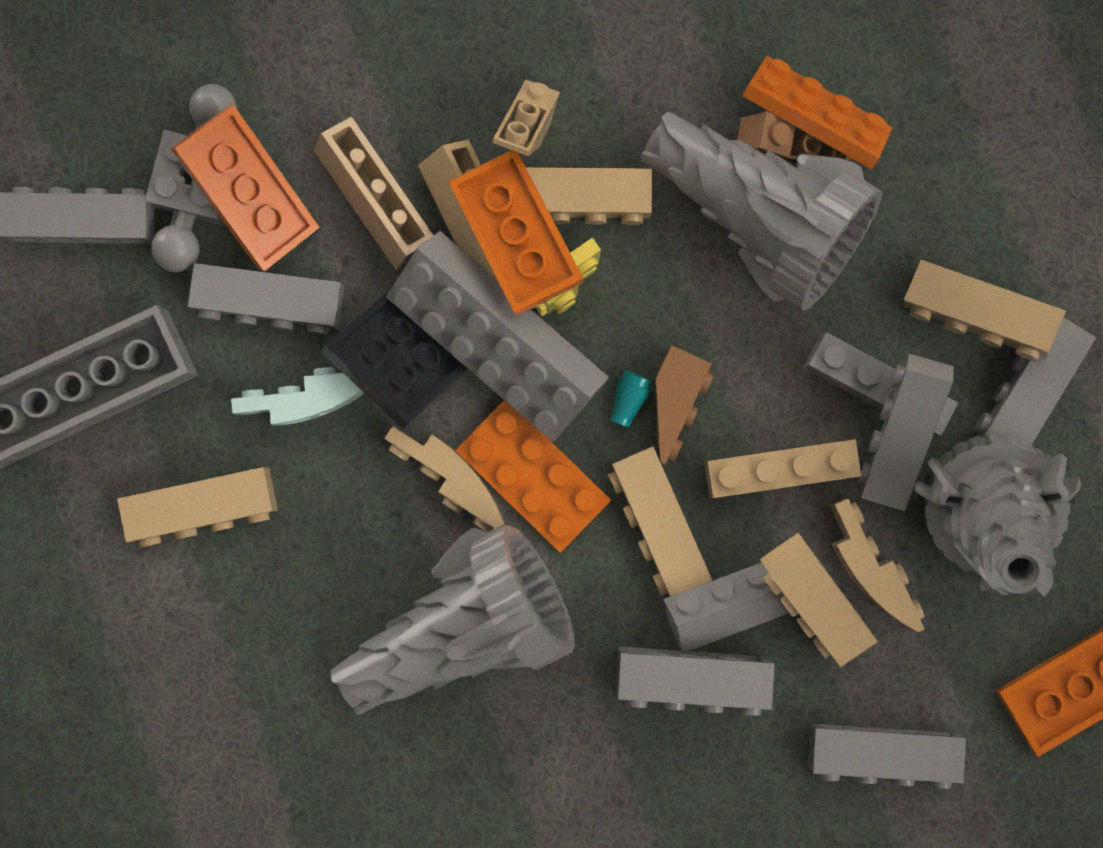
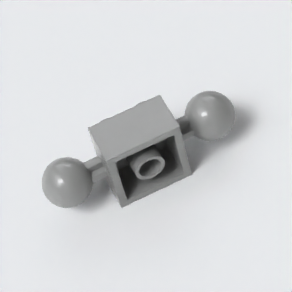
M207 84L201 86L193 93L189 102V111L193 121L197 124L196 129L229 105H234L237 109L235 98L229 90L217 84ZM164 130L145 201L155 209L173 213L170 226L162 228L154 236L151 250L154 260L161 268L170 272H182L194 265L200 252L198 239L192 232L195 219L225 226V223L195 182H189L190 175L171 151V148L187 137V135Z

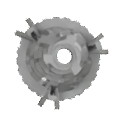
M667 112L661 117L660 125L651 135L645 151L641 154V161L673 181L683 193L701 206L700 212L704 216L731 232L728 238L743 247L738 252L739 257L744 262L757 285L770 299L775 302L787 300L803 311L812 307L842 272L869 229L882 198V191L864 180L862 167L854 162L841 158L802 153L798 156L795 167L769 150L764 155L743 141L728 140L704 124L699 129L671 112Z
M987 434L984 437L975 436L969 438L968 441L960 442L953 446L951 451L945 452L940 458L934 459L932 457L927 462L932 472L929 477L925 478L924 482H916L915 491L924 497L923 508L927 527L937 548L943 551L944 556L950 562L957 563L959 568L965 571H973L976 575H981V591L1032 598L1044 597L1054 583L1052 569L1055 567L1056 561L1053 549L1059 546L1063 539L1062 535L1067 530L1069 523L1067 518L1070 514L1069 501L1081 488L1079 477H1064L1067 458L1062 453L1052 458L1050 454L1046 455L1040 449L1034 448L1032 443L1026 440H1018L1015 436L1010 435L999 436L998 434Z
M501 525L489 532L472 528L458 538L444 553L438 564L432 568L433 577L442 579L440 582L443 587L413 602L416 608L389 621L385 626V631L359 645L360 650L349 655L346 660L331 669V679L333 683L339 686L342 696L354 708L355 714L361 715L384 702L409 697L431 685L436 690L460 677L471 675L473 678L489 669L531 667L533 670L540 669L573 652L575 647L574 632L567 608L553 577L536 549L524 537L522 532L510 525Z

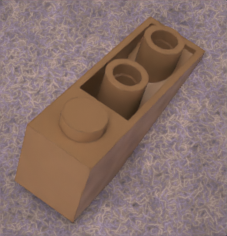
M762 112L741 117L737 140L745 142L764 155L769 150L795 167L797 158L802 153L851 161V158L775 114Z
M673 345L668 349L654 380L657 455L661 465H665L668 459L673 462L675 461L683 444V441L677 438L683 426L690 428L698 411V408L693 406L698 393L706 394L714 377L713 374L708 373L712 365L711 363Z

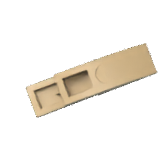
M392 426L384 438L392 443L388 450L405 461H408L409 457L412 456L422 463L419 470L437 482L441 476L444 477L446 481L438 491L445 496L442 501L443 504L459 514L465 509L475 515L476 518L473 523L486 532L501 525L506 526L488 488L470 465L451 447L433 434H431L423 446Z
M848 498L829 504L844 537L831 545L854 583L867 598L893 620L916 632L924 630L921 619L925 617L924 612L915 597L911 599L905 585L909 584V580L900 564L895 565L893 560L886 559L879 563L877 562L876 558L880 556V553L871 536L866 537L860 524L864 523V518L858 505L855 502L851 504Z

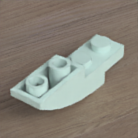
M334 367L318 368L313 370L314 376H304L305 391L301 392L300 386L279 387L278 394L264 395V390L262 389L242 391V398L231 399L232 413L248 415L270 412L271 425H288L333 412L353 402L365 393L344 373H336Z

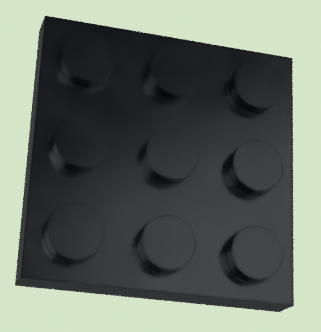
M388 291L324 346L321 353L404 430L465 373L468 368L386 297L389 293Z

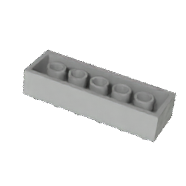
M441 231L416 249L386 296L552 442L571 424L609 378L531 309L515 316L498 280Z
M155 305L0 378V469L197 377L196 369L169 311Z

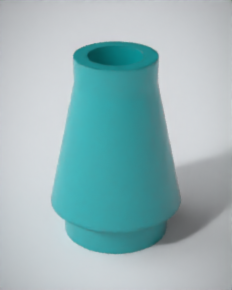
M625 370L622 378L618 377L612 413L609 419L620 425L630 427L633 418L652 392L649 389L652 380Z

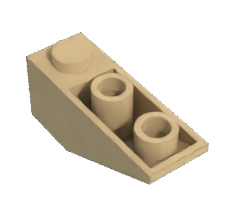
M525 79L492 143L526 156L532 154L540 147L549 129L560 92L552 90L542 83L531 82Z

